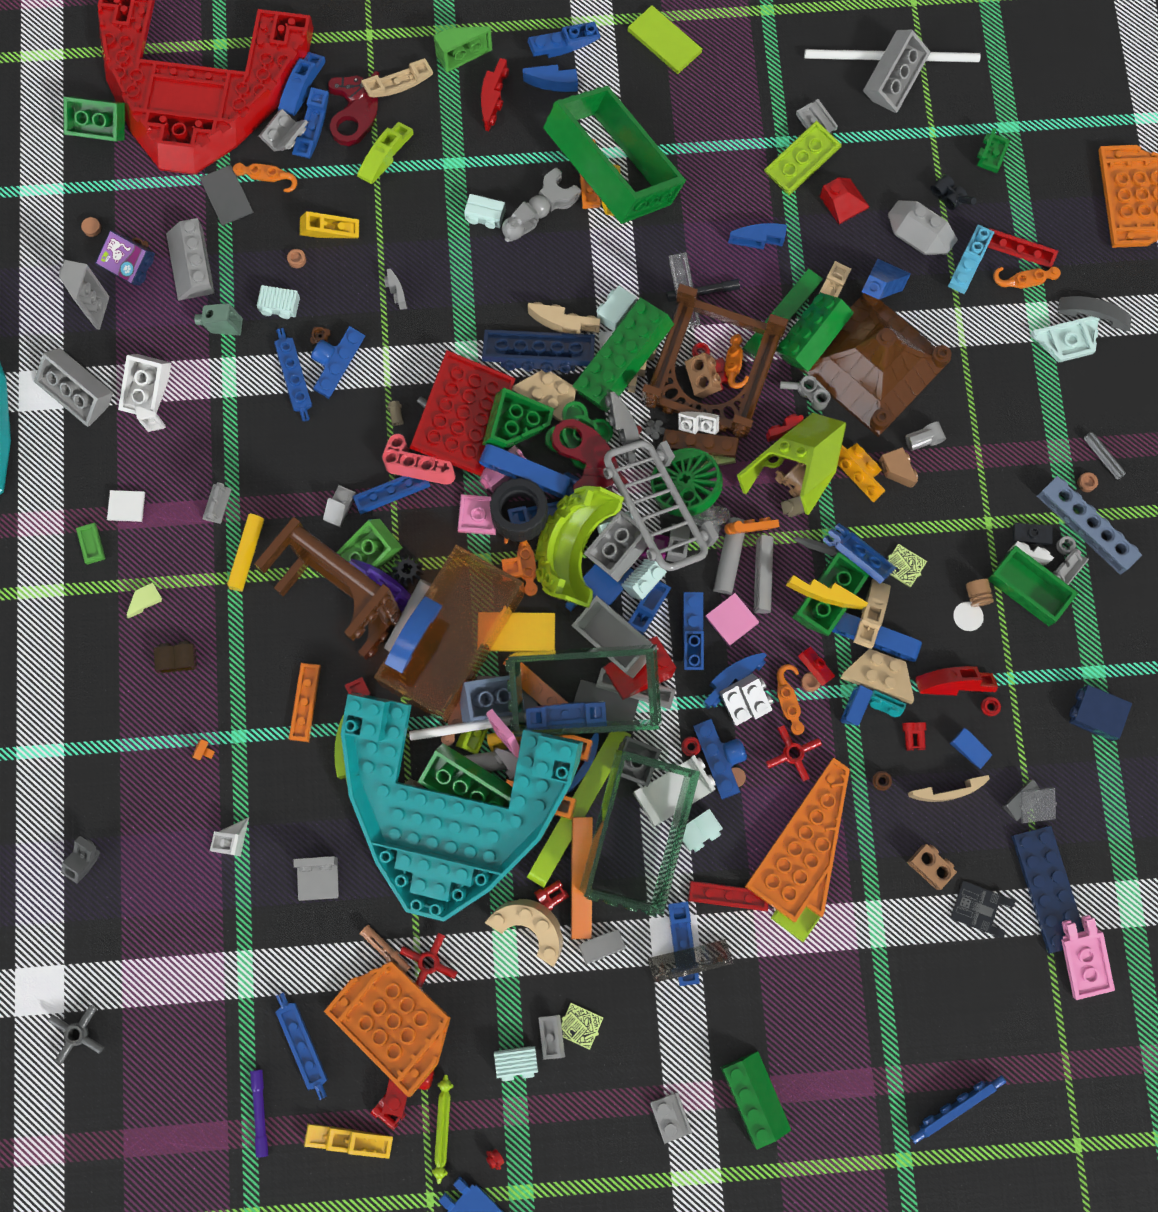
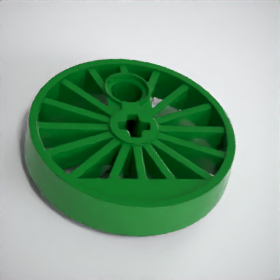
M695 448L673 451L675 455L670 466L665 468L691 516H694L710 508L718 499L723 486L722 473L714 458L705 451ZM677 465H681V467H682V472H681V470L678 468ZM656 466L652 472V475L659 473ZM669 467H673L676 472L669 469ZM712 468L716 469L715 471L708 472ZM661 476L651 479L653 494L668 489L665 483L657 484V481L664 482ZM717 478L716 481H710L709 479ZM704 487H710V488H713V490H712V492H711V491L705 489ZM670 492L654 497L662 510L672 507L675 502ZM698 492L706 495L707 497L704 500H702L701 497L698 495ZM670 496L666 503L663 502L664 499ZM679 508L667 512L674 516L683 517Z

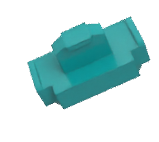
M873 690L869 701L872 708L885 712L892 717L901 716L906 707V703L876 690Z

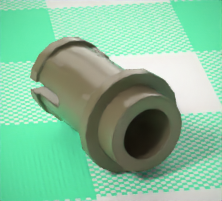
M399 401L388 403L387 409L390 411L392 426H399L404 423L400 409L402 405Z

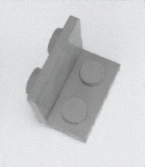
M280 109L259 134V137L274 152L283 151L284 149L289 150L296 143V137L301 136L307 128L305 126L308 124V121L295 122L283 109Z
M337 857L293 859L294 868H297L299 901L339 897Z

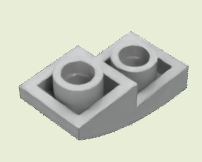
M387 269V276H384L385 286L389 287L391 294H394V301L399 304L400 310L407 309L402 286L391 269Z
M619 929L578 945L585 964L601 960L608 955L626 949Z

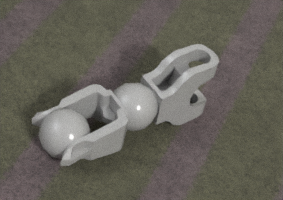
M558 168L551 170L544 176L543 188L539 191V195L532 197L527 203L523 202L512 216L503 222L502 232L505 236V241L517 240L533 230L539 219L546 217L549 211L552 212L558 208H570L580 198L581 189L576 185L568 189H562L558 186L561 181L562 172Z

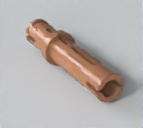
M370 925L364 927L359 933L386 959V963L395 962L405 973L410 970L411 966L399 956V952L397 950L394 951Z

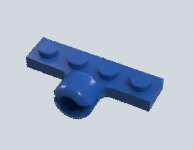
M349 326L339 345L333 346L324 340H320L317 343L311 358L323 365L324 370L313 390L328 399L330 398L365 338L364 334Z
M712 719L693 726L721 799L723 800L741 793L732 767L747 759L743 743L740 739L722 743Z

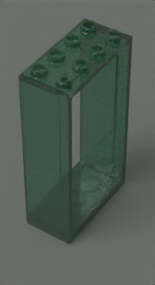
M657 644L516 652L508 656V660L505 662L506 672H509L510 680H507V690L511 692V700L508 702V707L513 717V720H510V730L514 732L515 737H522L524 729L550 735L660 729L662 716ZM646 655L650 719L588 724L574 723L529 729L525 726L520 662Z
M616 750L579 889L584 894V897H587L586 899L595 902L603 899V902L618 907V904H622L625 909L634 912L641 909L642 912L649 916L657 917V914L664 915L700 771ZM625 760L684 776L652 902L592 887Z

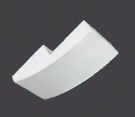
M680 412L679 430L693 434L702 431L716 435L719 432V415L704 412Z
M1019 541L1010 548L1011 550L1015 546L1019 547L1041 565H1047L1054 558L1045 548L1038 546L1032 551L1027 544L1020 543Z

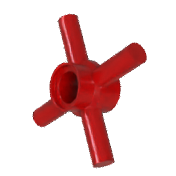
M785 725L777 728L785 743L783 754L765 762L768 769L787 761L790 764H795L803 782L810 779L802 759L805 752L822 745L820 739L817 738L804 745H799L792 742ZM790 749L797 750V758H792L789 755Z
M437 934L428 952L419 954L404 946L400 951V954L418 962V967L421 971L415 983L420 988H422L427 975L435 971L455 979L458 973L440 964L437 953L445 938L443 934ZM428 956L434 960V965L430 969L426 968L423 964L424 959Z

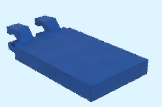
M840 523L834 527L835 529L832 528L828 532L834 540H831L828 535L823 539L829 547L835 546L837 550L879 584L897 568L856 534L850 533Z
M595 564L583 579L587 586L592 589L593 599L598 596L610 606L624 591L622 583L629 578L631 573H634V570L629 568L619 582H616ZM571 602L565 604V608L570 612L577 606V604Z
M461 1177L454 1182V1186L463 1195L455 1202L445 1192L439 1200L448 1210L447 1212H504L477 1184L469 1186Z

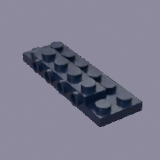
M485 330L482 361L501 362V368L509 371L515 368H523L525 371L542 369L544 372L560 370L562 373H569L570 371H575V366H588L594 358L595 335Z

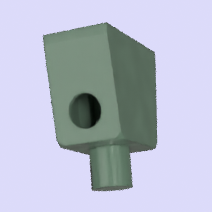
M230 304L205 305L202 314L195 315V324L203 325L210 333L241 335L243 318Z

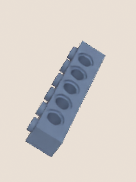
M1057 476L1037 495L1048 508L1120 575L1127 571L1142 556L1135 545L1130 544L1121 532L1116 531L1106 518H1102L1092 505L1087 504L1078 492L1073 491L1064 479ZM1059 495L1064 496L1065 501L1061 500ZM1073 508H1076L1079 511V514H1076L1073 511ZM1087 521H1090L1093 524V527H1090L1087 524ZM1101 534L1107 537V541L1101 537ZM1115 547L1121 550V554L1116 551Z

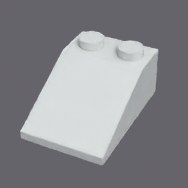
M140 354L127 355L118 410L136 414L135 406L157 413L169 380L171 363Z

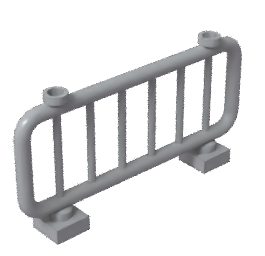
M643 440L611 449L604 456L606 466L603 469L606 479H613L619 493L624 497V502L649 547V550L646 551L648 559L650 561L656 560L657 564L667 571H674L703 560L708 554V547L714 545L719 535L711 521L703 523L700 529L695 524L665 468L670 466L675 457L668 442H661L656 450L652 444ZM638 448L646 449L650 455L649 458L616 469L611 460L614 456ZM653 460L659 473L625 485L623 484L618 474L619 471ZM660 476L668 488L634 501L626 489ZM670 492L676 503L675 506L641 517L635 504ZM678 508L685 519L684 522L653 533L648 531L643 521ZM688 525L694 536L693 538L660 550L658 549L652 538L653 536ZM694 541L700 547V553L673 563L665 562L661 555L663 552Z

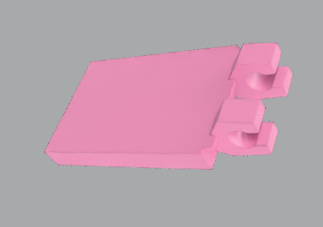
M1090 915L1081 917L1082 926L1085 931L1078 933L1074 922H1071V920L1062 921L1063 931L1066 936H1063L1061 941L1073 998L1076 1000L1115 991L1104 934L1102 931H1098L1095 918H1091Z

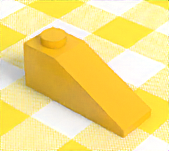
M306 211L300 217V235L316 238H359V219Z

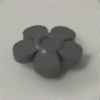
M653 420L647 421V427L644 430L647 435H651L653 439H658L660 435H664L665 428L662 427L663 422L661 420H657L655 423Z

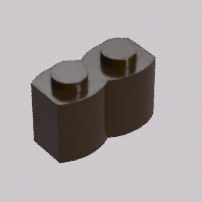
M190 641L178 642V645L171 646L170 643L159 644V647L154 648L155 671L157 673H172L197 669L196 646L190 644Z

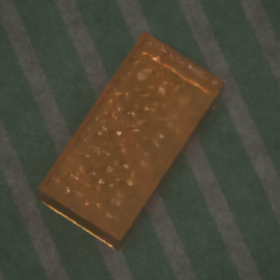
M456 544L424 597L432 599L443 607L434 622L430 623L404 672L401 674L385 665L386 657L374 678L383 688L447 724L452 712L460 701L463 682L473 681L512 613L515 612L524 597L525 588L523 581Z

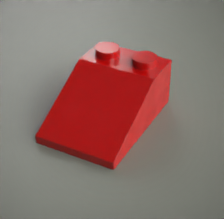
M657 636L648 640L658 647V650L634 678L624 673L613 662L604 666L603 669L622 700L673 677L676 666Z

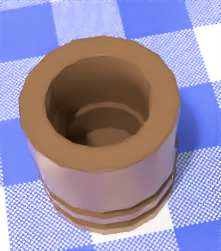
M979 579L966 584L968 597L971 598L969 599L971 607L984 606L994 602V599H992L993 595L990 594L992 591L988 579Z

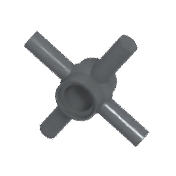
M90 1005L79 1023L69 1025L55 1015L49 1018V1023L64 1032V1040L66 1041L55 1059L57 1063L63 1064L73 1046L84 1044L98 1054L103 1051L104 1046L88 1037L89 1031L86 1027L97 1010L95 1006ZM75 1029H77L80 1032V1036L77 1040L73 1037V1031Z

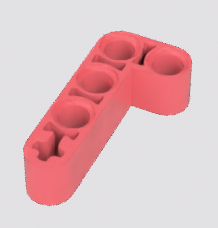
M394 434L389 438L382 455L386 470L389 473L440 484H451L454 482L455 473L451 462L409 453L405 438L401 434Z

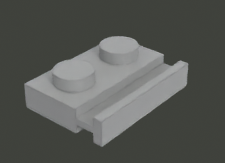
M819 99L796 112V116L806 129L817 120L829 133L837 130L838 125Z
M678 1092L650 1102L664 1144L692 1134Z

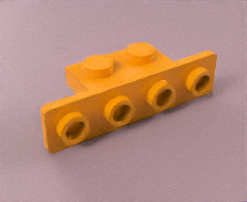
M858 443L849 449L842 445L838 466L872 502H875L885 492V489L874 479L882 469Z

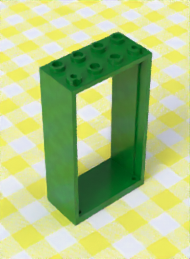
M609 86L598 87L588 92L585 91L575 96L572 95L562 100L559 99L553 104V109L543 127L544 130L620 224L672 204L686 182L685 178ZM594 115L651 184V187L635 192L577 120Z

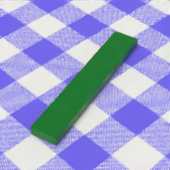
M808 269L771 314L788 319L789 322L821 284L823 278ZM755 332L742 349L753 359L757 355L763 335Z

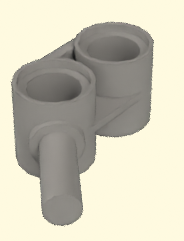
M805 376L799 382L780 381V389L798 390L802 397L808 398L811 401V406L817 411L824 410L830 401V393L813 376ZM804 384L810 385L812 389L805 388ZM817 397L823 398L825 402H819Z

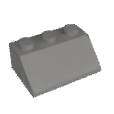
M620 510L585 551L584 555L616 582H619L648 545L635 521Z

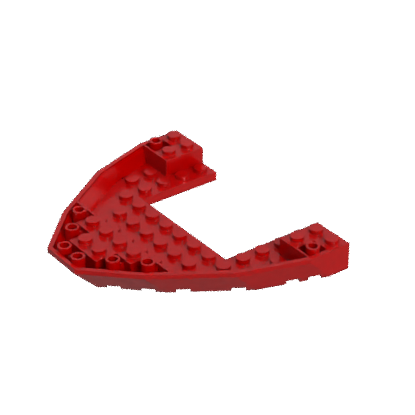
M99 0V32L106 81L116 102L125 103V121L131 134L160 171L196 175L238 147L279 107L281 96L293 68L299 58L304 60L310 50L314 30L310 15L258 9L245 72L146 60L142 58L155 0Z

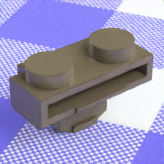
M800 496L781 502L783 515L794 517L805 513Z

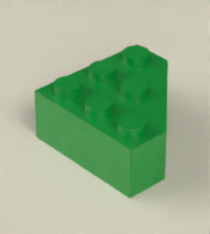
M502 388L495 395L482 445L490 444L504 450L543 432L551 424L554 408L509 389Z

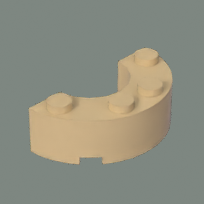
M528 899L508 901L499 906L485 922L501 934L507 928L514 925L530 928L539 941L538 958L554 967L560 957L563 947V936L559 921L547 907L536 901Z

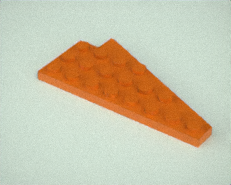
M835 758L831 759L745 885L747 889L794 923L806 907L819 917H823L850 771L848 767Z

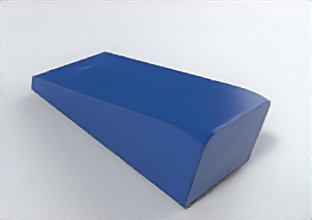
M966 728L961 729L949 743L978 769H981L992 756Z

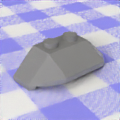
M898 200L888 213L894 235L924 255H947L958 241L948 221L918 201Z

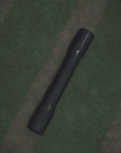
M733 279L694 288L698 289L697 296L740 290L739 279ZM677 290L666 292L668 302L677 301Z

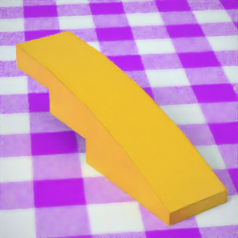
M793 575L786 584L789 588L807 597L839 607L861 610L868 604L836 583L828 588L815 579L807 584Z
M308 1124L304 1146L322 1148L328 1151L346 1152L352 1155L389 1159L393 1137L352 1129Z

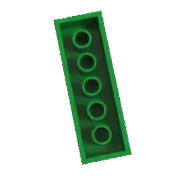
M639 298L572 387L580 396L607 413L609 407L605 403L606 390H612L618 396L621 395L674 326L669 315L644 299Z
M444 743L435 750L418 780V783L429 790L508 808L513 788Z

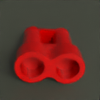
M926 722L902 723L903 731H905L906 751L914 750L913 748L926 750L924 732L926 730ZM913 734H917V746H914Z
M560 880L543 890L539 889L534 892L539 903L550 911L553 910L555 905L569 897L567 892L563 891ZM559 889L561 891V893L554 896L553 898L549 897V895L555 892L556 890Z
M385 1094L370 1113L394 1130L398 1126L397 1122L400 1119L402 1121L407 1114L404 1112L403 1117H398L396 1121L388 1114H383Z

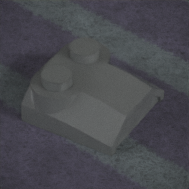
M625 736L619 745L613 761L612 773L648 787L662 750Z

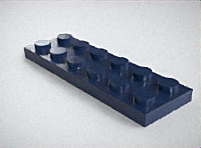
M1048 826L1013 835L1011 837L1047 952L1051 954L1062 951L1061 940L1063 936H1066L1063 931L1062 921L1071 920V922H1074L1077 933L1084 931L1052 827Z

